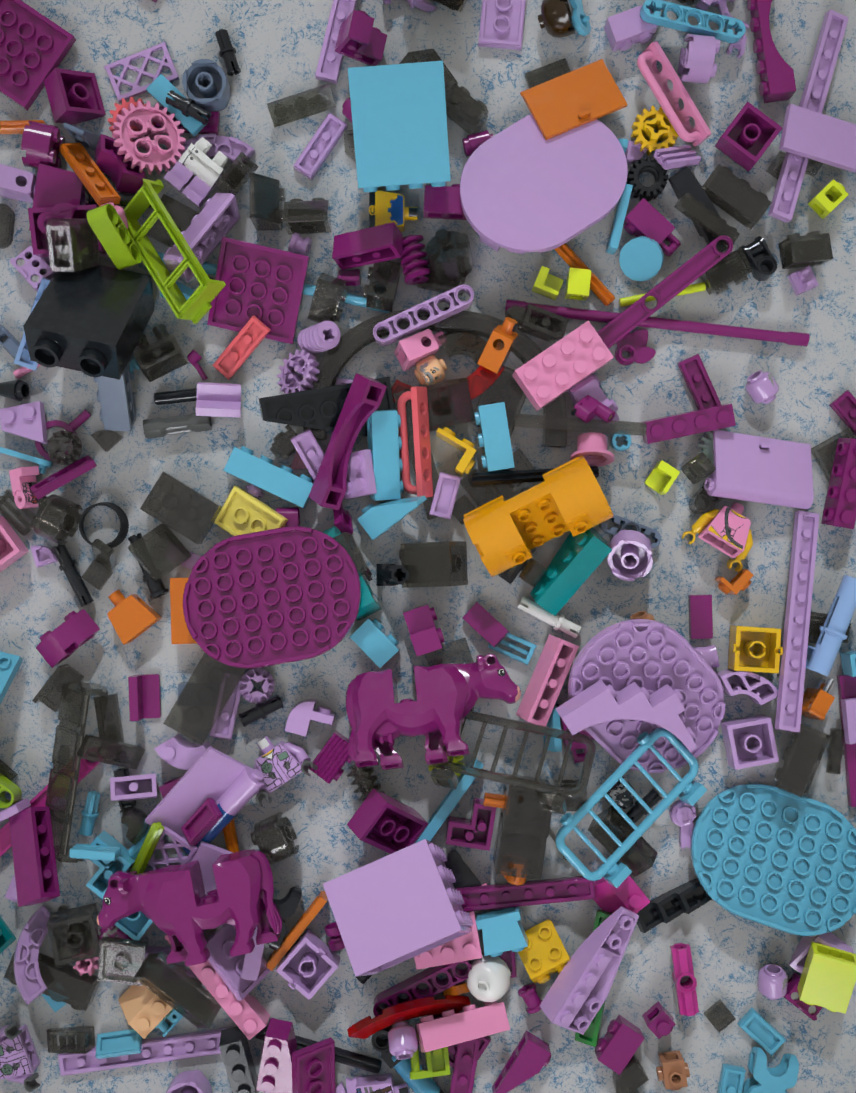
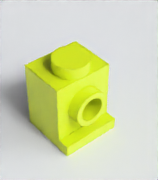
M833 179L808 205L824 219L849 194L841 183Z

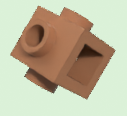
M680 1051L658 1053L659 1066L656 1067L658 1081L663 1082L665 1089L676 1091L682 1087H688L689 1067L684 1062Z

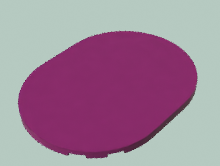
M301 526L270 529L227 538L215 544L213 548L201 556L193 566L188 582L185 584L183 613L192 638L195 639L207 655L223 664L252 669L303 661L328 652L348 634L359 612L361 582L351 556L341 544L329 535Z

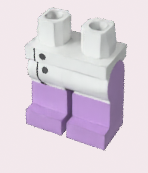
M203 137L195 145L191 143L173 168L163 177L199 208L225 173L224 168L229 160L220 151L211 160L206 154L212 147V144Z

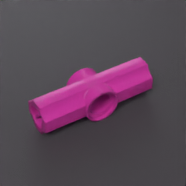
M676 943L670 946L673 964L672 977L676 987L678 1010L680 1015L694 1016L696 1013H699L696 993L697 981L694 977L691 948L689 944ZM689 976L686 982H680L682 977Z

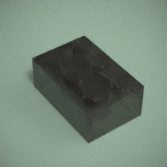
M163 471L140 509L194 543L202 544L223 506Z
M804 724L800 726V733L792 732L791 739H793L791 747H786L782 759L785 760L782 768L779 767L776 771L774 780L777 782L775 786L799 797H806L831 735Z

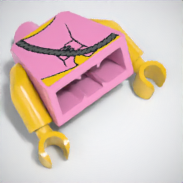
M733 503L731 508L723 506L720 510L712 509L702 514L691 526V531H685L681 536L683 539L686 534H691L692 540L688 544H692L695 541V535L699 533L698 538L731 557L727 561V568L730 569L732 564L737 562L736 572L742 570L743 565L741 561L742 559L745 560L753 546L752 532L750 530L751 522L742 515L745 508L740 503Z

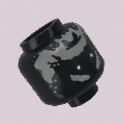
M623 777V779L632 787L627 778ZM620 781L607 792L622 809H627L633 804L634 796Z

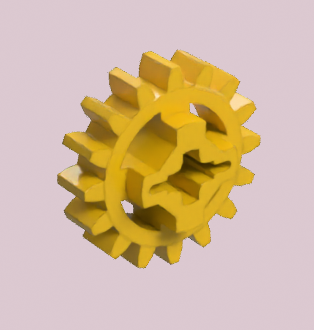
M651 106L649 112L643 109L641 115L638 114L636 116V122H633L631 127L634 130L631 137L637 138L634 142L635 145L641 144L640 152L647 148V155H650L656 149L674 146L678 135L663 112L662 107L656 111L655 107Z

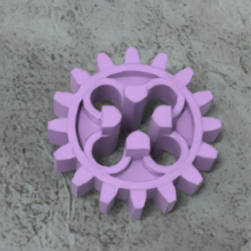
M296 350L295 355L289 353V359H283L284 366H279V369L282 370L277 375L281 379L277 383L281 386L280 390L287 394L305 391L308 388L313 389V381H318L315 375L320 372L316 368L319 365V362L315 360L316 357L305 350Z

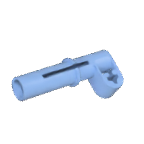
M847 575L843 576L825 623L819 627L821 633L815 647L808 645L807 669L827 677L829 676L842 641L848 637L845 634L856 609V578Z

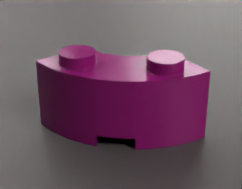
M100 134L95 150L96 165L113 180L117 191L137 193L143 185V178L145 179L144 170L140 173L138 165L132 169V162L130 160L124 163L125 154H117L120 147L113 145L115 139Z
M85 609L78 613L72 611L64 617V623L52 632L50 630L39 638L41 642L37 645L36 649L51 668L70 657L100 630Z

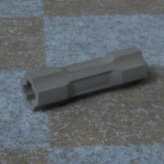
M196 413L169 418L143 420V430L147 439L187 432L212 430L211 416H196Z

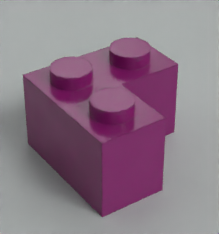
M353 10L340 26L335 52L367 65L376 66L382 61L387 34L373 27L375 18L368 16L364 11Z
M426 604L403 612L416 656L442 648L441 643L445 642L441 628L436 629L434 620H437L434 607L429 608V605Z
M473 798L470 819L448 817L445 836L446 844L490 851L496 807L483 806L484 799Z

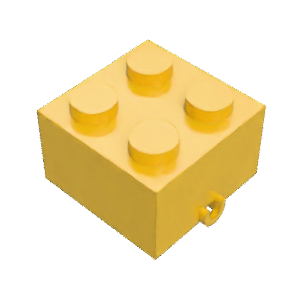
M730 625L728 669L779 673L780 656L783 654V647H780L781 629Z

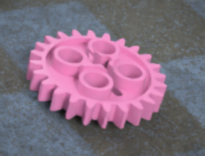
M138 101L136 107L130 103L128 110L123 107L122 115L117 114V122L113 124L115 131H113L112 137L116 138L113 145L120 147L117 154H125L123 162L125 163L130 160L132 162V169L138 165L140 173L143 172L144 168H147L149 175H151L153 169L156 170L158 175L161 173L162 168L168 172L170 165L173 167L177 163L176 160L180 159L181 153L185 150L183 145L186 138L181 137L184 134V129H178L181 122L173 121L174 113L169 116L166 114L167 107L162 111L159 110V103H156L155 107H151L150 101H147L146 106H143L140 101ZM152 123H158L161 128H155ZM130 126H136L140 131H133ZM158 144H164L168 150L161 149ZM142 147L147 153H141L137 148Z

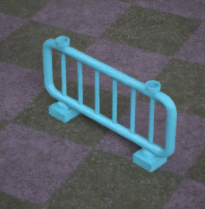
M657 728L650 734L647 732L640 734L637 738V742L640 745L573 815L568 812L560 819L563 826L556 834V846L560 853L585 879L596 881L603 877L608 883L618 888L632 873L625 864L619 861L622 856L677 797L682 802L693 806L707 791L701 783L693 781L699 769L696 758L674 734L664 728ZM659 737H666L689 763L690 769L683 778L679 776L653 746V743ZM649 748L679 781L668 794L665 793L637 761ZM634 764L664 797L653 810L650 809L622 777ZM618 781L627 788L649 813L638 827L607 794ZM603 796L634 829L623 843L592 811V808ZM587 813L596 820L619 846L608 859L600 853L576 826ZM572 829L604 862L598 870L591 872L566 846L565 837Z

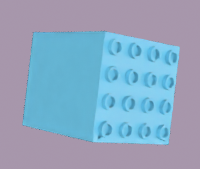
M443 61L348 68L358 188H363V192H376L378 187L386 186V191L400 190V185L407 184L409 189L423 188V183H430L432 187L446 186V182L451 181Z

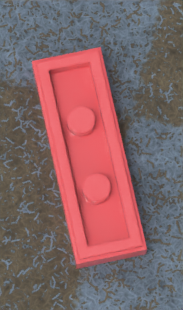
M253 315L212 366L230 380L271 329Z

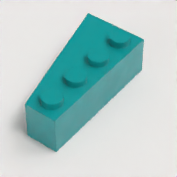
M593 528L575 537L570 532L538 582L534 585L530 592L532 598L539 606L556 616L613 549Z

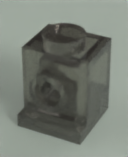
M289 425L285 426L287 429L285 433L282 431L274 437V443L270 448L277 458L282 457L285 460L296 451L290 438L296 436L297 433Z

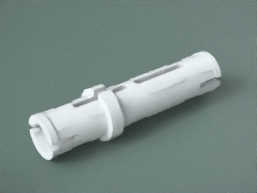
M525 596L522 597L517 607L553 626L554 630L557 631L559 629L573 638H576L578 636L577 633L581 630L582 626L565 619L564 615L557 614L554 616Z

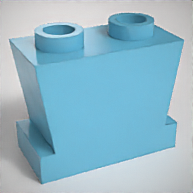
M520 906L477 914L476 925L478 930L482 929L484 956L497 957L505 951L519 952L528 947V938L520 922Z

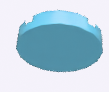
M645 236L635 237L627 242L620 251L619 257L623 273L630 279L640 282L650 280L657 275L664 260L663 251L658 242Z

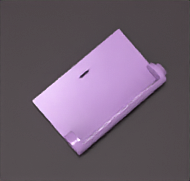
M721 430L713 431L714 472L706 478L704 483V489L709 496L799 509H809L811 507L814 491L810 444Z

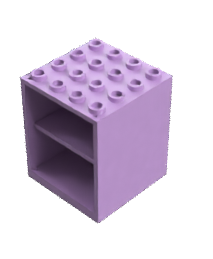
M427 839L421 840L323 884L355 977L377 974L472 932L470 928L473 925L469 913L463 910L462 904L465 903L461 892L457 891V889L455 890L453 883L456 882L452 870H449L444 863L448 860L443 848L438 847L437 844L435 845Z

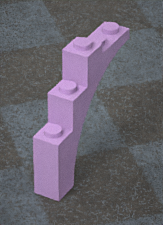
M599 680L555 708L572 735L587 727L606 721L620 719L641 720L656 724L670 731L680 739L690 753L698 748L694 742V739H696L695 734L690 727L686 728L683 724L687 722L682 714L686 710L681 703L684 698L677 688L673 690L668 684L649 695L644 686L640 688L635 682L616 693L610 684L606 686L602 680Z

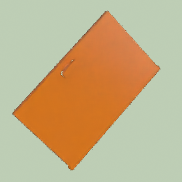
M603 59L520 92L545 140L618 111L628 105Z

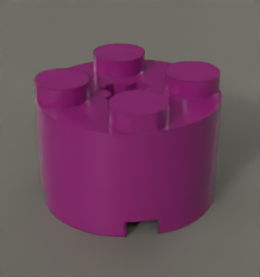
M28 121L30 126H25L21 143V150L26 151V157H22L24 166L38 169V165L41 163L61 168L59 147L60 144L65 143V137L60 136V129L57 126Z

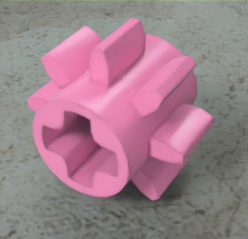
M84 946L80 950V954L77 953L73 957L76 961L73 969H77L80 972V976L83 973H88L92 976L95 969L101 966L98 959L102 954H98L94 946L88 950Z

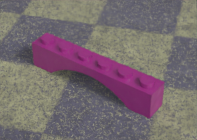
M747 0V9L751 11L750 30L754 32L753 50L754 53H757L758 59L756 71L758 75L760 74L761 80L759 85L760 95L763 96L764 103L790 100L796 92L794 70L778 53L772 40L769 23L772 0Z
M356 373L309 494V498L322 507L339 511L347 491V469L353 445L365 422L379 408L387 388L386 385L373 378Z

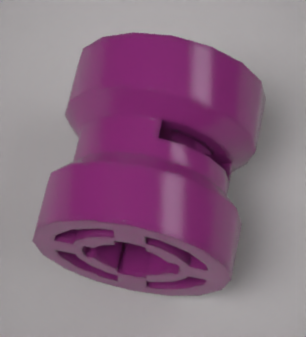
M332 922L326 925L324 929L326 935L329 936V949L331 951L344 949L345 946L337 923Z

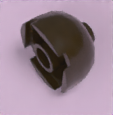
M543 0L541 14L538 15L541 29L546 28L548 34L558 38L575 34V28H570L572 14L568 0Z

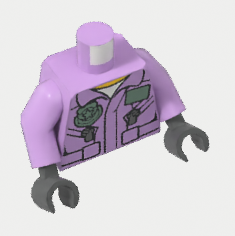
M268 736L256 743L263 754L255 760L254 769L262 772L265 781L264 785L257 792L256 802L263 807L262 799L266 797L267 802L271 803L272 798L267 794V791L271 793L301 772L311 776L308 772L310 766L315 770L318 769L316 764L310 762L309 756L302 747L291 742L285 743L284 741L274 746Z
M14 1021L12 1024L5 1025L0 1029V1080L7 1079L8 1081L24 1084L25 1089L31 1092L41 1086L35 1080L39 1077L38 1073L31 1074L39 1066L40 1060L27 1025L16 1028L17 1021Z

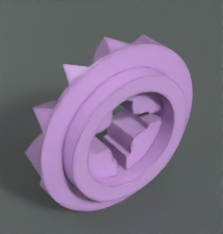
M254 668L248 670L242 676L239 688L242 696L249 702L262 703L269 699L274 692L275 682L268 671ZM251 679L256 682L263 681L261 684L263 693L257 689L252 691L254 686Z

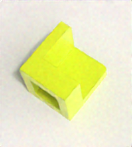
M541 266L532 291L556 301L563 284V279L549 274L550 269Z
M569 268L566 279L565 299L587 300L591 281L590 269Z
M663 460L658 461L644 484L660 495H664L668 492L680 471Z

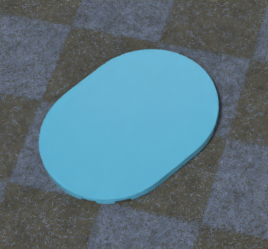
M743 784L731 787L717 794L704 806L692 831V864L703 889L722 908L739 917L800 936H816L832 932L845 925L856 914V828L839 811L820 801L766 784Z

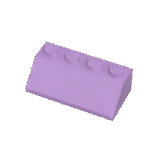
M216 193L206 201L204 209L199 215L197 214L193 217L191 225L187 230L181 232L201 265L204 264L220 244L222 237H225L240 219L235 195L232 193ZM175 244L166 250L163 258L166 268L171 272L184 259ZM190 267L180 276L187 283L194 276Z

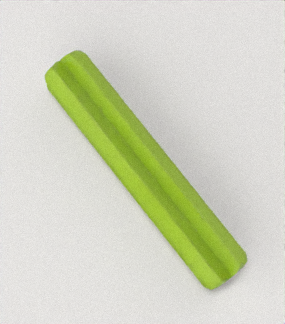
M162 823L151 824L130 872L137 871L138 874L145 872L164 831Z

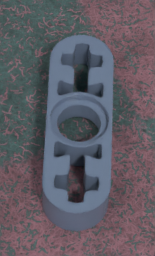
M613 514L612 522L614 524L620 525V521L623 522L619 531L624 530L627 525L634 526L638 532H641V529H643L642 534L648 536L652 533L653 538L656 539L655 542H651L652 549L659 546L661 535L657 530ZM604 522L599 524L603 532L612 536L618 534L616 533L618 528L610 527L608 530Z

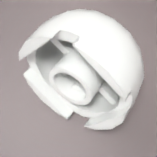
M484 954L482 958L475 959L472 962V970L470 969L466 979L467 987L471 994L483 1002H495L501 999L510 987L511 972L506 962L498 956L491 957L484 956Z

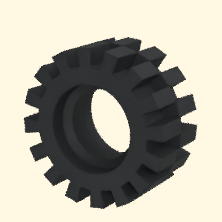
M647 157L646 160L641 158L638 162L636 161L627 175L628 181L626 183L633 185L631 193H634L633 197L635 199L637 196L640 197V201L643 198L647 199V201L657 198L667 184V170H664L655 158L653 161L651 157ZM643 172L652 173L655 177L654 185L650 187L643 186L639 181V175Z

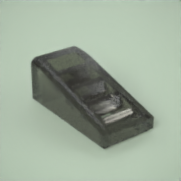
M702 452L681 468L692 484L698 483L716 470L715 466Z
M94 1026L46 1030L48 1053L86 1054L95 1048ZM57 1036H59V1046H57Z

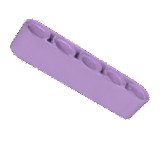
M459 285L379 322L373 328L375 342L380 346L390 345L468 309L473 303V289L469 285ZM460 293H467L470 299L464 302L459 300L458 295ZM446 302L450 305V308L442 311L438 308V304ZM426 311L430 316L427 320H421L417 316L418 313ZM405 320L410 325L407 329L402 330L398 328L397 324ZM380 330H387L389 336L386 339H380L377 336Z

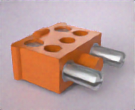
M819 678L815 688L806 689L803 694V716L821 721L825 719V715L835 699L834 696L830 695L836 683L835 680L828 678L826 681L824 678Z

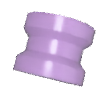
M295 232L291 237L288 252L308 256L312 238H303L299 233Z

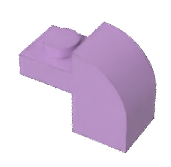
M307 699L301 701L292 709L287 719L285 731L306 737L312 720L332 725L336 714L331 713L332 709L319 706V709H316L317 700Z

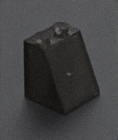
M466 541L401 544L399 551L401 565H404L405 569L409 571V579L402 584V588L468 585Z

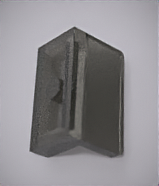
M68 664L60 665L32 701L34 703L42 702L51 710L57 712L84 676Z

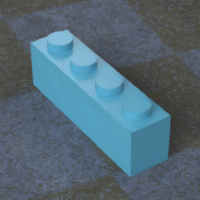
M376 410L367 420L368 449H371L377 491L376 494L370 495V499L375 501L401 499L400 493H403V482L400 480V471H402L403 464L402 459L399 458L402 441L401 437L398 436L401 417L397 414V410Z
M244 446L241 449L234 447L223 471L295 505L306 508L313 486L312 478L304 474L298 477L292 474L293 469L282 464L280 468L272 465L274 460L263 455L261 458L253 456L254 451Z

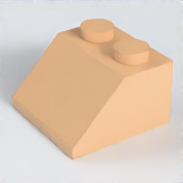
M139 977L122 994L118 1001L127 1023L145 1039L175 1007L181 996L162 978Z

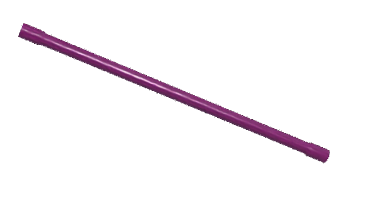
M509 299L506 300L505 307L506 313L533 314L609 323L620 314L534 304ZM648 317L638 325L639 327L779 342L805 347L808 346L810 339L808 333L781 332L658 317Z

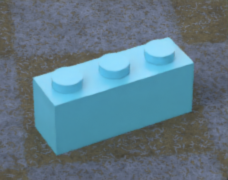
M505 402L478 406V412H474L475 424L480 425L481 434H477L479 447L484 449V455L481 456L482 468H487V472L513 470L515 466Z

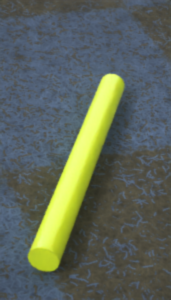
M705 282L691 284L676 296L705 291ZM644 294L619 298V306L632 305ZM648 296L645 302L655 301L656 299L653 296Z

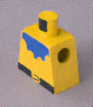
M379 190L369 192V228L394 222L400 232H404L405 220H418V207H405L404 195Z

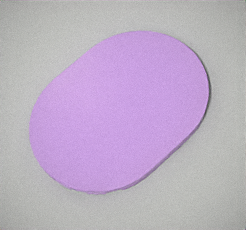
M532 114L485 141L471 154L461 175V206L471 227L490 244H496L507 249L509 252L524 254V252L543 253L567 243L598 223L615 208L626 186L628 173L626 156L614 133L597 119L545 140Z
M632 619L613 624L587 642L579 652L571 668L568 682L569 699L599 680H602L606 686L610 684L616 693L633 682L640 688L644 686L649 695L666 684L673 690L677 688L684 698L681 703L686 709L682 714L687 722L683 724L686 728L690 727L696 736L694 742L698 748L691 752L695 758L699 757L714 741L719 732L718 728L721 720L724 719V689L718 675L682 635L664 623L649 619ZM620 719L602 722L587 727L585 730L616 761L622 764L640 745L637 742L640 734L643 732L650 734L655 729L662 727L641 720ZM659 737L653 743L655 749L672 768L676 767L678 769L689 764L666 737ZM650 748L637 760L648 773H663L665 770H668ZM635 764L630 768L632 770H639Z

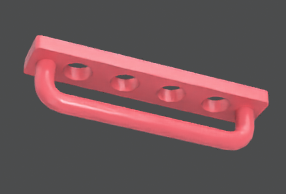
M415 386L411 387V391L402 393L397 403L398 414L401 417V426L399 428V436L402 441L400 458L403 464L401 477L405 491L409 494H417V497L425 496L427 498L433 497L427 387ZM408 400H411L416 486H413L410 482L406 402Z

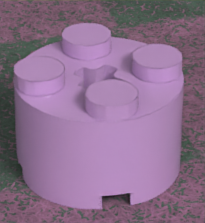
M687 34L684 38L687 46L686 48H681L678 74H682L680 80L681 82L707 84L710 77L714 78L716 75L717 64L714 63L715 54H718L720 49V40L715 39L714 36Z
M620 530L609 542V546L613 550L608 554V565L611 572L617 578L624 581H634L636 578L646 576L652 568L651 541L641 532Z
M200 1070L184 1071L174 1077L166 1093H212V1087L209 1080Z

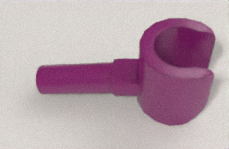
M192 350L188 354L187 360L195 367L202 380L205 381L208 378L198 364L202 357L195 350Z

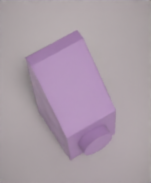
M156 774L110 778L111 801L157 798Z

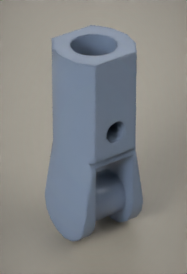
M0 324V345L15 359L20 343ZM7 335L9 338L3 342L1 339Z

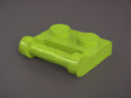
M448 1047L425 1052L426 1069L420 1070L418 1050L410 1058L411 1071H409L411 1080L450 1075Z

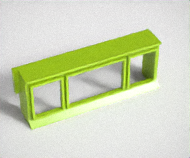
M143 178L142 187L124 208L129 224L128 231L141 251L144 265L177 319L192 320L194 324H197L211 309L212 300L226 284L224 281L212 280L206 274L158 197V194L164 188L161 180L152 181ZM151 204L154 211L141 226L138 219ZM158 219H160L184 258L171 274L146 235ZM190 267L200 286L186 300L176 281Z

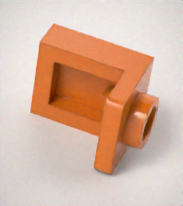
M742 569L730 582L724 577L719 576L715 581L719 583L717 587L726 595L728 593L737 595L740 590L744 591L751 584L752 581L750 579L754 575L748 569Z

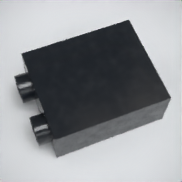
M64 257L23 326L30 361H35L49 368L58 366L81 371L90 377L104 376L120 380L154 312L152 276Z

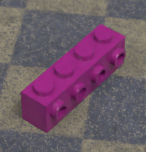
M838 438L821 524L854 529L856 521V439Z

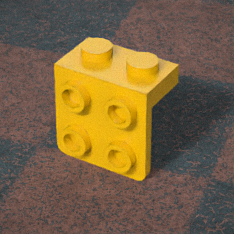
M438 427L436 436L464 453L455 468V473L461 477L464 473L469 474L476 462L473 460L477 451L474 449L475 445L465 438L462 441L455 436L456 433L447 427H444V429Z
M549 919L525 931L528 938V947L518 952L530 979L535 984L537 982L543 984L551 979V975L557 972L560 974L567 962L571 960L553 922Z

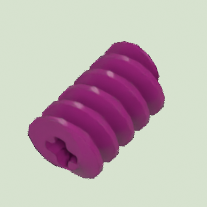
M422 235L403 237L402 257L400 259H402L401 266L405 276L404 281L407 285H417L428 281V277L425 276L430 273V269L423 268L429 265L428 260H422L427 257V253L422 251L425 249V244L420 243L424 240Z

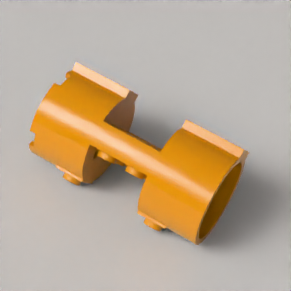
M582 455L543 474L544 482L506 501L503 495L463 515V521L472 543L475 545L483 564L492 577L533 558L531 549L539 547L555 537H560L569 530L572 536L575 537L614 517L590 466Z

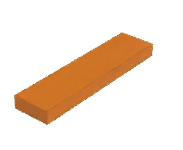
M80 142L60 144V153L98 206L109 202L114 203V205L120 204L121 197Z
M321 891L285 936L280 947L270 955L266 963L268 969L273 971L328 900L325 891Z

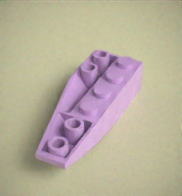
M621 906L604 920L570 958L571 960L564 966L539 1005L551 1023L584 1035L609 994L639 915Z

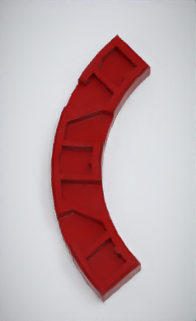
M480 365L471 375L456 384L437 389H427L428 411L451 409L475 399L493 385L505 368L502 367L498 373H495ZM396 380L391 388L393 402L397 404L400 395L411 391V387L414 386ZM411 400L406 402V408L412 409Z
M445 995V999L434 1000L432 996L400 1003L383 1009V1014L371 1019V1016H368L347 1029L348 1036L366 1039L388 1026L408 1019L442 1014L441 1012L452 1009L455 1010V1013H459L463 1010L462 1007L470 1005V1000L467 996Z

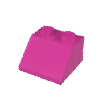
M630 875L618 888L608 883L603 877L600 880L594 881L596 897L594 901L604 911L614 913L622 906L638 913L650 903L646 894Z

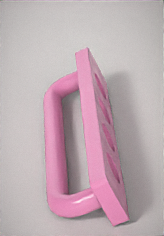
M658 41L652 42L638 56L637 66L677 135L683 141L691 142L694 147L699 146L711 135V131ZM657 61H660L662 64L661 72L657 69ZM669 79L673 83L672 91L668 88L667 85ZM679 98H681L684 102L683 109L679 107ZM690 117H693L695 120L694 128L689 123Z

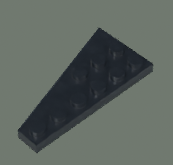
M390 377L376 378L375 380L387 386L377 410H395ZM352 383L258 398L262 421L334 431ZM367 421L358 435L367 437Z

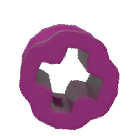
M528 983L518 990V995L523 998L527 1006L526 1011L528 1014L541 1010L539 1005L543 1000L539 998L536 992L535 983Z

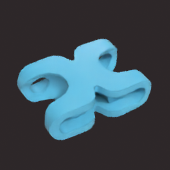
M752 1047L747 1066L753 1077L748 1078L744 1082L742 1093H788L786 1089L793 1088L798 1078L799 1062L796 1055L786 1053L783 1055L779 1065L768 1068L767 1056L762 1048Z

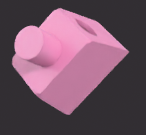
M427 329L399 341L394 353L403 371H406L416 366L418 361L429 355L435 356L439 346L447 343V339L443 331L432 334L431 330Z

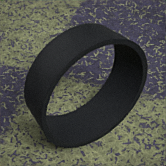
M100 502L89 506L84 510L79 520L81 536L87 543L98 549H112L118 546L126 538L129 529V522L125 512L118 505L110 502ZM95 506H107L113 509L120 519V531L117 537L108 544H93L85 535L84 519L87 513Z

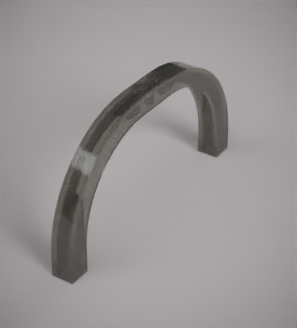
M445 307L442 311H446L450 307ZM405 310L374 316L361 322L341 336L337 346L329 349L319 362L317 369L320 372L315 375L318 381H313V389L334 386L339 374L350 359L365 346L375 341L373 335L375 325ZM421 311L417 316L421 320H427L430 315L426 311ZM461 311L420 330V332L430 329L431 332L467 333L489 339L493 330L498 325H502L504 321L486 314ZM405 320L397 324L398 328L402 330L407 329L410 325ZM515 328L514 332L518 334V337L511 352L525 364L543 351L526 334ZM383 329L378 332L377 336L382 338L388 336L389 332ZM564 394L543 407V447L565 448L567 446V407ZM310 428L316 440H327V430Z

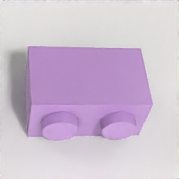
M642 5L607 18L604 30L613 52L617 50L625 51L632 47L633 44L639 42L644 44L653 38L657 25L647 23L641 18L640 9Z

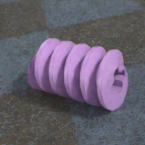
M332 321L320 322L301 330L297 338L298 346L301 350H305L312 355L336 347L341 338L340 330Z

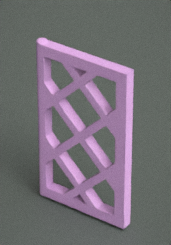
M166 42L104 66L119 103L122 102V98L128 100L130 97L147 92L146 88L150 84L143 87L139 86L143 75L152 78L154 81L161 74L163 68L166 67L171 69L173 74L165 77L169 82L179 79L166 47ZM163 49L164 51L162 60L151 56L153 52ZM141 57L145 58L141 69L130 65L133 60ZM149 60L159 64L155 75L145 71ZM118 66L124 67L120 77L113 75L111 69ZM128 69L138 73L135 83L124 80ZM122 83L132 87L130 92L123 95L119 91Z
M165 826L148 865H151L153 870L158 869L157 864L170 866L171 863L180 862L181 865L189 863L198 847L191 846L186 839ZM165 834L172 838L173 843L164 844L163 838ZM180 847H186L191 852L188 856L184 857ZM175 848L178 857L169 858L166 849ZM161 849L164 859L155 860V851Z

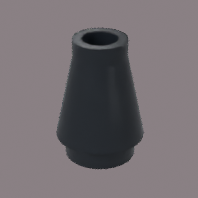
M20 379L0 383V396L22 401L29 396V386Z

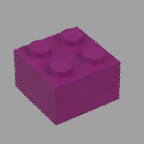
M747 101L717 141L715 147L749 172L782 130V127Z

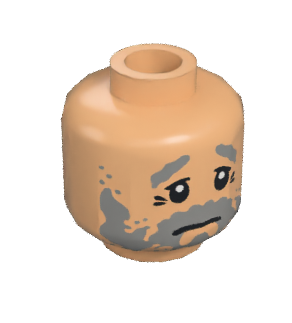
M429 355L418 361L416 369L413 371L421 386L432 387L445 379L444 371L447 370V366L442 358L437 359L436 356Z

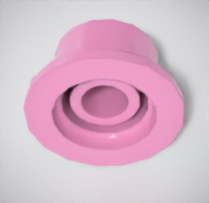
M597 432L579 435L577 437V451L572 453L570 460L582 455L589 466L597 467L611 464L614 461V454L608 451V437Z

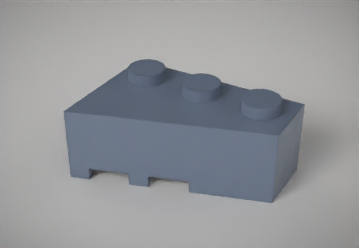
M134 352L120 380L104 376L94 377V382L98 384L97 401L101 404L100 420L103 421L104 430L131 431L136 421L135 393H132L130 381L135 380V373L130 372V362L134 359Z

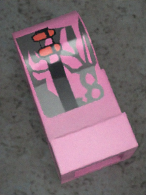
M39 466L20 467L9 470L16 506L19 509L39 507L41 498L37 499L30 490L31 486L37 483L36 476L40 475Z

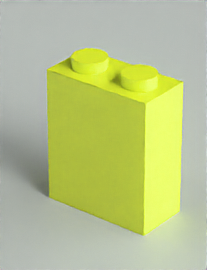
M811 941L797 987L799 1000L808 1005L824 1007L831 1012L846 1014L856 982V954Z

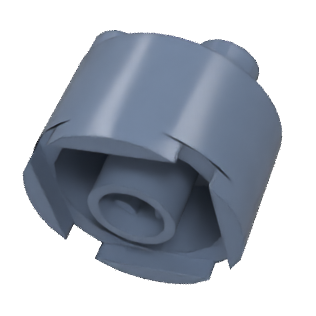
M199 59L191 63L192 65L188 70L184 71L182 77V85L188 98L194 100L196 105L210 112L226 109L231 96V88L223 69L210 59Z

